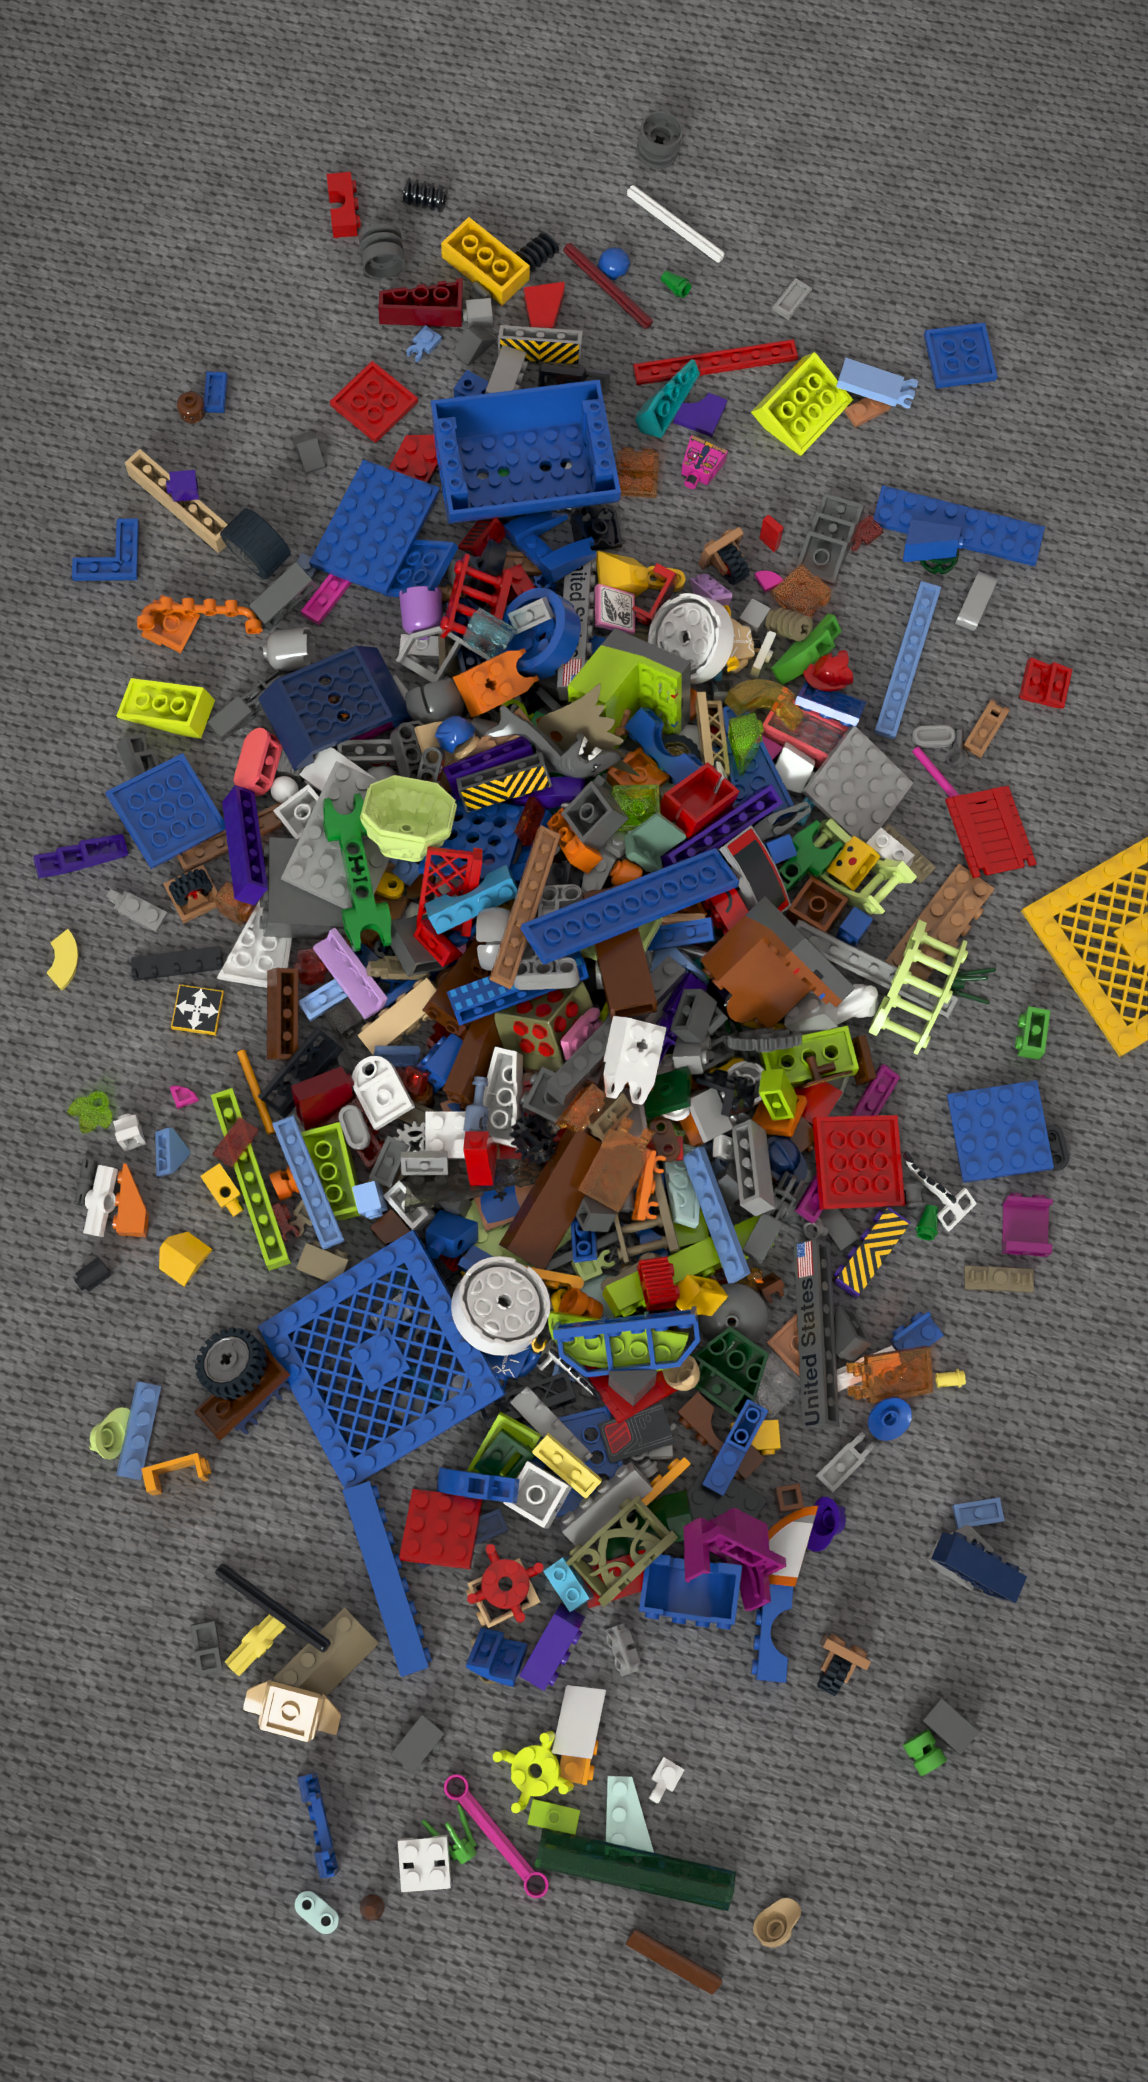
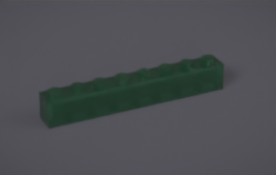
M547 1828L542 1829L535 1861V1867L725 1911L729 1910L735 1888L736 1871Z

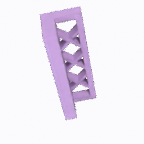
M336 928L331 929L328 937L314 945L313 950L363 1018L367 1019L382 1010L388 998L371 976L367 977L366 968Z

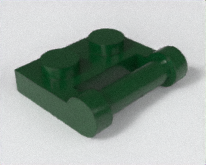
M502 1428L477 1461L474 1468L482 1474L502 1476L499 1474L500 1471L517 1451L521 1456L506 1476H503L516 1478L526 1462L533 1460L535 1455L532 1453L533 1448L523 1444Z

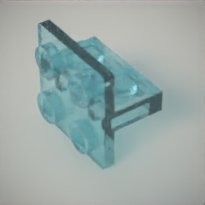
M479 608L477 612L473 613L462 640L471 647L493 658L506 651L518 629Z

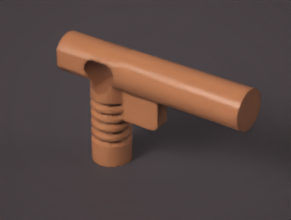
M630 709L625 710L620 727L615 729V734L618 736L628 735L629 733L624 726L630 721Z

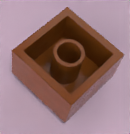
M811 876L791 903V907L787 909L786 918L794 926L799 919L829 934L846 910L849 898Z

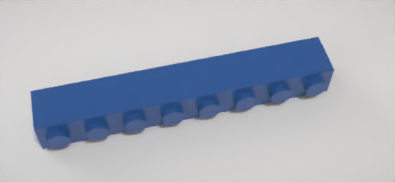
M368 1481L344 1489L342 1491L400 1676L404 1677L429 1668L428 1662H431L432 1658L428 1647L423 1648L421 1639L425 1638L421 1624H415L413 1615H416L417 1611L413 1600L408 1601L406 1592L410 1591L406 1577L401 1578L398 1570L403 1568L399 1555H394L391 1548L392 1545H395L391 1531L386 1532L384 1523L388 1522L384 1508L379 1509L376 1501L381 1499L377 1485L372 1486L371 1482Z

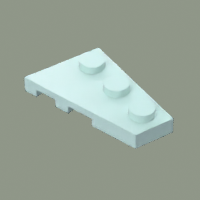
M607 1776L605 1853L655 1855L633 1778L628 1776Z

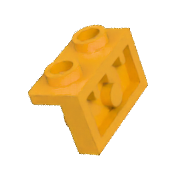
M598 1740L595 1742L593 1755L597 1754ZM561 1755L560 1777L573 1783L587 1785V1781H592L594 1765H590L591 1759Z

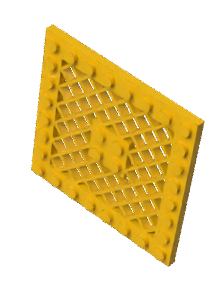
M1148 837L1028 905L1021 911L1119 1057L1148 1041V1014L1139 1019L1140 1010L1148 1012V1006L1141 1005L1143 996L1148 997V991L1144 990L1146 981L1148 982V912L1143 914L1144 907H1148V901L1146 900L1148 868L1147 871L1138 869L1148 863ZM1130 874L1129 881L1121 879L1126 875ZM1135 874L1146 876L1144 885L1134 883ZM1113 883L1111 892L1102 890ZM1117 884L1128 887L1126 895L1115 893ZM1132 888L1143 891L1142 899L1131 897ZM1095 894L1093 902L1085 900ZM1099 895L1110 897L1108 906L1098 904ZM1114 898L1125 901L1124 909L1113 907ZM1129 902L1140 905L1139 913L1128 911ZM1077 904L1075 913L1066 911ZM1081 905L1092 908L1090 916L1079 914ZM1096 909L1107 911L1106 920L1094 918ZM1111 913L1122 915L1121 924L1110 922ZM1063 916L1074 918L1072 927L1061 924ZM1126 917L1135 918L1125 925ZM1078 919L1089 922L1087 931L1076 928ZM1093 923L1104 926L1103 934L1092 932ZM1108 927L1117 929L1112 933L1114 937L1107 936ZM1063 931L1071 932L1070 939L1067 938ZM1075 934L1086 936L1084 945L1074 943ZM1090 937L1101 940L1100 949L1089 946ZM1106 941L1116 944L1115 953L1104 950ZM1120 947H1122L1126 955L1119 954ZM1076 949L1083 950L1082 958ZM1087 952L1098 954L1097 963L1086 961ZM1103 956L1114 958L1112 967L1101 965ZM1118 959L1129 962L1127 971L1116 968ZM1133 965L1137 970L1144 966L1143 974L1132 972ZM1088 967L1095 969V974H1094V976H1093V974L1090 972V970L1088 969ZM1100 970L1111 972L1109 981L1098 979ZM1115 974L1126 976L1124 985L1113 983ZM1130 977L1141 980L1140 989L1129 987ZM1100 985L1108 987L1107 994H1105ZM1112 988L1123 991L1121 1000L1111 997ZM1128 992L1138 994L1137 1004L1126 1001ZM1113 1004L1120 1005L1119 1013ZM1125 1007L1136 1009L1134 1018L1123 1016Z

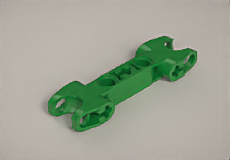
M361 793L354 794V811L348 815L336 812L330 798L323 800V828L326 841H339L352 903L351 908L342 909L341 913L344 931L350 941L353 952L360 951V933L366 929H373L378 932L384 946H390L392 943L389 906L387 902L375 903L362 837L367 836V830L360 819L364 804ZM350 846L355 847L358 853L350 854L347 848ZM355 862H357V864H356L357 871H358V872H361L360 875H357L356 872H353L354 867H355ZM364 890L367 893V897H358L356 891Z
M818 820L798 832L792 838L797 855L791 857L778 870L780 876H783L785 880L783 883L787 894L808 872L817 879L822 876L844 847L840 841L835 842L827 849L815 847L813 839L822 827ZM793 867L798 870V874L795 877H789L786 875V871ZM714 926V933L716 935L721 929L717 930Z

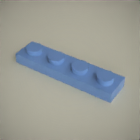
M136 1382L116 1476L141 1480V1468H144L161 1386Z

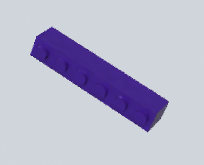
M773 785L759 788L690 839L685 838L663 854L661 861L664 868L711 849H717L783 804Z
M235 785L222 801L234 899L255 905L268 889L255 792Z

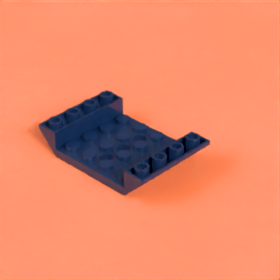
M354 646L276 679L258 697L294 771L314 763V754L391 722L393 727L396 728L402 723L413 721L407 711L406 702L377 647ZM328 678L331 680V683L323 686L320 684V681ZM332 696H338L341 699L336 704L329 702ZM341 714L350 716L345 722L338 720Z

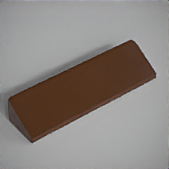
M633 1928L626 1942V1945L711 1995L722 1984L723 1981L720 1976L641 1930Z

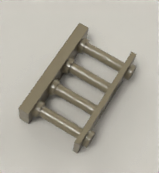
M653 1172L655 1192L648 1199V1202H657L659 1204L660 1214H656V1219H646L623 1226L619 1217V1213L622 1212L619 1210L620 1203L616 1204L613 1192L616 1190L614 1189V1181L611 1182L608 1173L603 1174L605 1181L601 1182V1186L605 1194L608 1195L610 1204L616 1214L614 1222L621 1246L617 1248L620 1262L624 1261L626 1266L631 1265L629 1258L631 1256L665 1248V1250L669 1249L671 1255L680 1251L661 1173ZM656 1226L664 1227L666 1236H662V1239L627 1248L625 1234Z

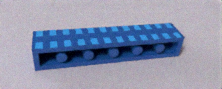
M580 951L565 956L576 961L580 981L589 978L586 964ZM490 976L450 990L447 994L460 1026L557 989L519 990L515 988L514 984L509 989L489 980Z

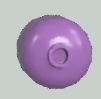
M428 586L407 588V593L399 591L402 626L406 633L411 635L440 626L442 620L441 589L435 588V591H428ZM430 636L420 638L417 640H427L430 639Z

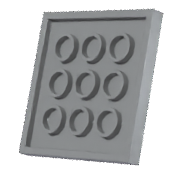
M851 726L803 789L802 793L829 819L832 818L849 836H856L867 843L883 826L913 782L856 726Z

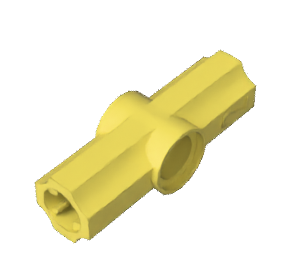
M269 1614L258 1626L256 1625L242 1639V1644L232 1652L225 1663L233 1672L241 1676L257 1658H260L266 1652V1649L273 1645V1640L282 1633L286 1626Z

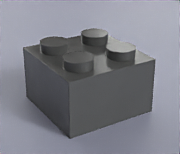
M593 781L561 813L581 842L596 850H599L628 819L610 792Z

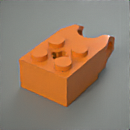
M525 648L501 653L453 677L471 717L483 714L525 693L534 682L539 680L537 675L526 678L522 677L517 671V661L526 653Z

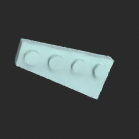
M683 1143V1156L696 1149V1147ZM684 1160L662 1161L673 1222L695 1229L699 1224L700 1204Z

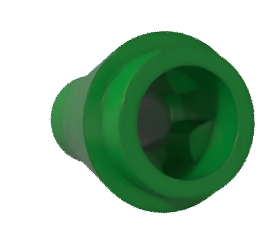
M665 271L662 274L661 282L676 297L684 298L689 294L691 283L687 278L669 271Z
M926 1205L915 1228L918 1238L932 1241L938 1235V1217L936 1216L939 1210L938 1207Z

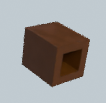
M800 1483L776 1487L773 1490L778 1513L804 1508Z

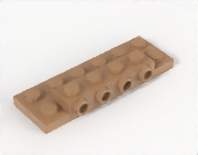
M958 864L885 962L896 967L901 965L909 937L918 920L927 923L925 932L928 933V936L957 948L959 945L957 939L960 935L965 937L972 927L969 925L974 918L977 921L984 911L981 907L995 888L979 877L973 878L968 869ZM924 943L922 945L919 944L918 949L921 950V953L945 964L947 961L944 958L946 953ZM918 961L916 963L912 962L909 968V972H912V975L925 981L935 970Z

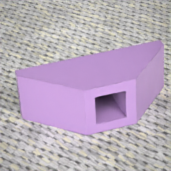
M699 574L696 578H690L693 594L715 600L722 606H729L732 593L709 574Z

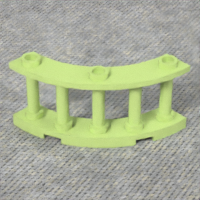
M830 818L820 822L822 826L820 828L821 835L813 844L820 849L827 840H832L834 843L840 841L845 846L852 837ZM886 858L884 861L878 860L872 867L871 871L877 875L860 893L849 890L842 883H836L828 877L830 874L827 871L817 880L849 898V905L872 915L885 912L879 904L898 883H912L917 876L903 861ZM810 872L807 873L810 877H814ZM889 879L874 897L870 895L883 880Z
M918 920L909 937L903 953L904 959L901 965L898 966L890 983L892 986L887 994L888 997L884 996L869 1029V1033L877 1036L880 1029L885 1030L887 1028L915 1041L916 1045L913 1053L918 1055L921 1048L927 1047L931 1038L928 1034L943 1004L949 1002L953 993L950 990L960 963L963 964L968 955V951L965 950L967 941L963 940L959 949L928 936V933L925 932L927 923ZM924 943L954 957L952 965L949 966L921 953V950L918 949L919 944L922 945ZM912 962H921L947 974L948 976L943 988L941 989L911 975L912 972H909V968ZM909 983L937 996L938 999L932 1012L901 999L898 993L902 984L906 985ZM897 1006L927 1020L921 1034L889 1020L890 1017H887L891 1007L896 1008Z

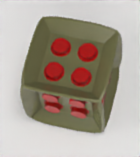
M579 981L572 988L557 989L495 1012V1024L504 1049L523 1055V1068L540 1071L543 1066L556 1073L567 1061L565 1060L560 1040L580 1016L584 1015L587 1010L594 1006L586 986L582 981Z

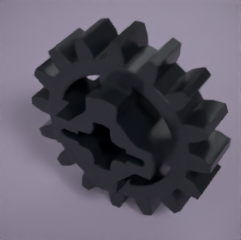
M531 1114L521 1117L512 1125L511 1128L514 1131L510 1133V1136L514 1138V1141L511 1142V1145H516L515 1153L520 1152L522 1160L528 1158L529 1164L535 1162L539 1165L552 1158L551 1156L556 1153L554 1147L558 1146V1143L553 1141L556 1134H551L550 1132L553 1127H547L545 1119L539 1121V1115L532 1118Z

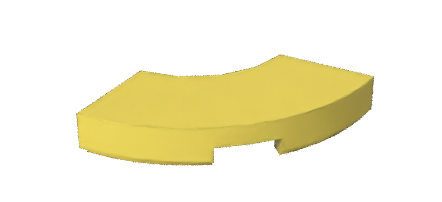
M69 929L50 942L54 948L55 959L47 974L61 991L73 979L78 964V946Z

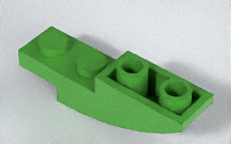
M827 614L804 641H796L774 664L771 669L780 685L803 674L810 664H815L817 660L828 654L835 647L833 640L842 632L835 615Z

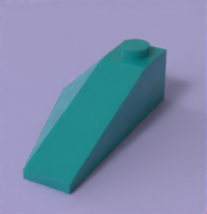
M691 359L644 403L635 418L641 433L658 438L663 437L700 375L695 360Z

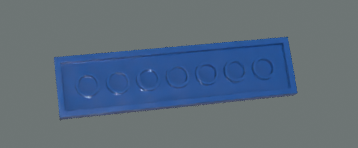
M884 485L881 487L872 522L874 526L908 534L911 519L961 527L960 536H964L962 548L1031 566L1036 565L1045 526Z

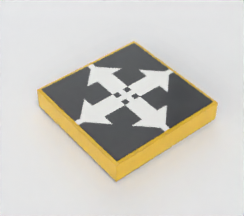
M179 985L171 1028L173 1030L216 1036L224 991Z

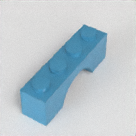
M502 866L486 874L483 882L476 889L465 895L451 897L444 894L425 903L428 918L437 934H440L478 916V913L486 908L497 907L515 898L518 886L508 866Z

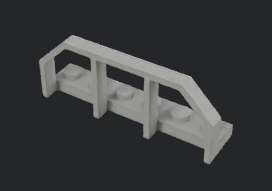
M439 626L411 634L396 661L430 682L451 679L447 676L443 679V676L461 645L487 660L492 657L451 632L447 636L456 642L439 671L429 665L427 668H424L420 665L421 660L411 654L409 658L406 657L416 639L441 633L442 629ZM521 695L515 697V700L522 703ZM513 704L510 710L514 712L519 706ZM491 709L495 714L496 721L499 723L501 720L500 711L497 712Z

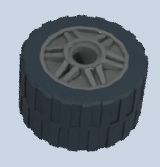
M244 508L220 533L222 540L231 552L262 579H268L291 555L288 545L276 530L256 512L248 508Z

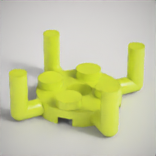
M547 1731L540 1735L541 1745L525 1747L517 1755L505 1749L493 1754L495 1762L504 1760L512 1764L511 1780L522 1792L518 1802L511 1806L513 1813L524 1810L531 1796H542L554 1789L555 1786L559 1787L560 1794H566L574 1788L572 1782L560 1777L561 1768L557 1756L550 1749L555 1738L553 1731ZM533 1763L541 1766L542 1774L540 1777H534L531 1774L530 1767Z

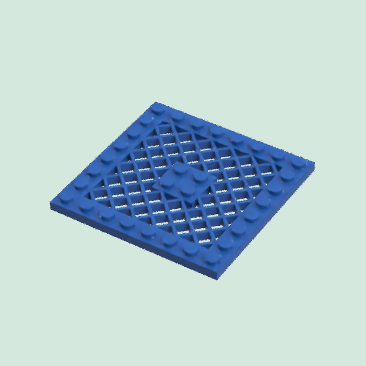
M415 1230L408 1232L258 1326L274 1358L290 1374L287 1382L344 1489L358 1485L506 1395L483 1351L473 1347L458 1331L451 1311L452 1295ZM405 1264L408 1270L399 1267ZM398 1271L408 1274L405 1286L395 1284ZM391 1273L389 1282L380 1280ZM412 1279H414L419 1290L410 1288ZM379 1283L388 1286L385 1298L376 1296ZM372 1285L370 1294L360 1292ZM394 1287L404 1290L401 1302L391 1300ZM409 1292L419 1294L416 1306L406 1304ZM359 1295L369 1298L366 1310L356 1308ZM352 1297L350 1306L341 1304ZM424 1299L430 1310L422 1308ZM374 1300L384 1302L381 1314L371 1312ZM390 1304L399 1306L397 1318L387 1316ZM340 1308L349 1310L346 1322L337 1320ZM405 1308L415 1310L412 1323L402 1320ZM333 1309L331 1318L322 1316ZM355 1312L364 1314L362 1326L352 1324ZM420 1312L430 1314L427 1327L418 1325ZM370 1316L380 1318L377 1331L367 1328ZM435 1319L442 1331L433 1329ZM320 1320L330 1322L327 1334L317 1332ZM385 1320L395 1322L393 1331L390 1327L383 1330ZM314 1321L312 1330L302 1328L310 1322ZM335 1324L345 1326L342 1338L333 1336ZM401 1324L411 1327L408 1339L398 1337ZM351 1328L360 1330L357 1342L348 1340ZM416 1328L426 1331L423 1343L413 1341ZM301 1331L310 1334L307 1346L298 1344ZM366 1332L376 1334L364 1341ZM432 1333L442 1335L439 1347L429 1345ZM316 1336L326 1338L323 1350L313 1348ZM331 1340L341 1342L338 1354L328 1352ZM446 1340H448L453 1351L444 1349ZM398 1341L406 1343L405 1351L402 1350ZM347 1344L356 1346L348 1351L352 1358L344 1356ZM412 1345L422 1347L419 1359L409 1357ZM298 1348L306 1350L304 1358ZM428 1349L438 1351L435 1364L425 1361ZM312 1352L321 1354L319 1366L309 1364ZM443 1353L453 1356L450 1368L440 1365ZM327 1356L336 1358L334 1371L324 1368ZM342 1360L352 1363L349 1375L340 1373ZM458 1360L465 1372L456 1370ZM410 1362L418 1363L415 1376L406 1374V1372L412 1369ZM423 1365L433 1368L431 1380L421 1378ZM309 1368L317 1370L315 1379ZM357 1368L363 1379L355 1377ZM439 1370L449 1372L446 1384L436 1382ZM323 1372L332 1375L329 1387L320 1384ZM454 1374L465 1376L462 1389L452 1386ZM338 1376L348 1379L345 1391L335 1389ZM404 1377L414 1380L411 1392L401 1390ZM397 1378L395 1388L386 1385ZM353 1381L363 1383L360 1395L351 1393ZM469 1381H470L471 1384H472V1386H471L470 1388H468ZM419 1382L429 1384L426 1396L416 1394ZM435 1386L445 1388L442 1401L432 1398ZM368 1388L370 1392L378 1390L376 1400L366 1397ZM320 1389L328 1391L326 1399ZM384 1389L394 1392L391 1404L381 1402ZM450 1390L460 1393L448 1400ZM334 1393L344 1395L341 1407L331 1405ZM399 1394L409 1396L407 1408L396 1406ZM349 1397L359 1400L356 1412L346 1409ZM415 1398L425 1401L422 1413L412 1410ZM364 1402L374 1404L371 1416L362 1414ZM431 1402L440 1405L428 1413ZM380 1406L390 1408L387 1420L377 1418ZM332 1410L339 1411L337 1420ZM395 1410L405 1413L402 1425L393 1422ZM345 1413L355 1416L352 1428L342 1425ZM411 1414L420 1417L409 1424ZM360 1418L370 1420L367 1432L357 1430ZM376 1422L385 1424L383 1437L373 1434ZM391 1426L401 1429L389 1436ZM342 1430L350 1432L349 1440H347ZM356 1434L366 1437L363 1449L353 1446ZM371 1439L381 1441L373 1447L369 1448ZM354 1451L359 1452L361 1454L356 1456Z

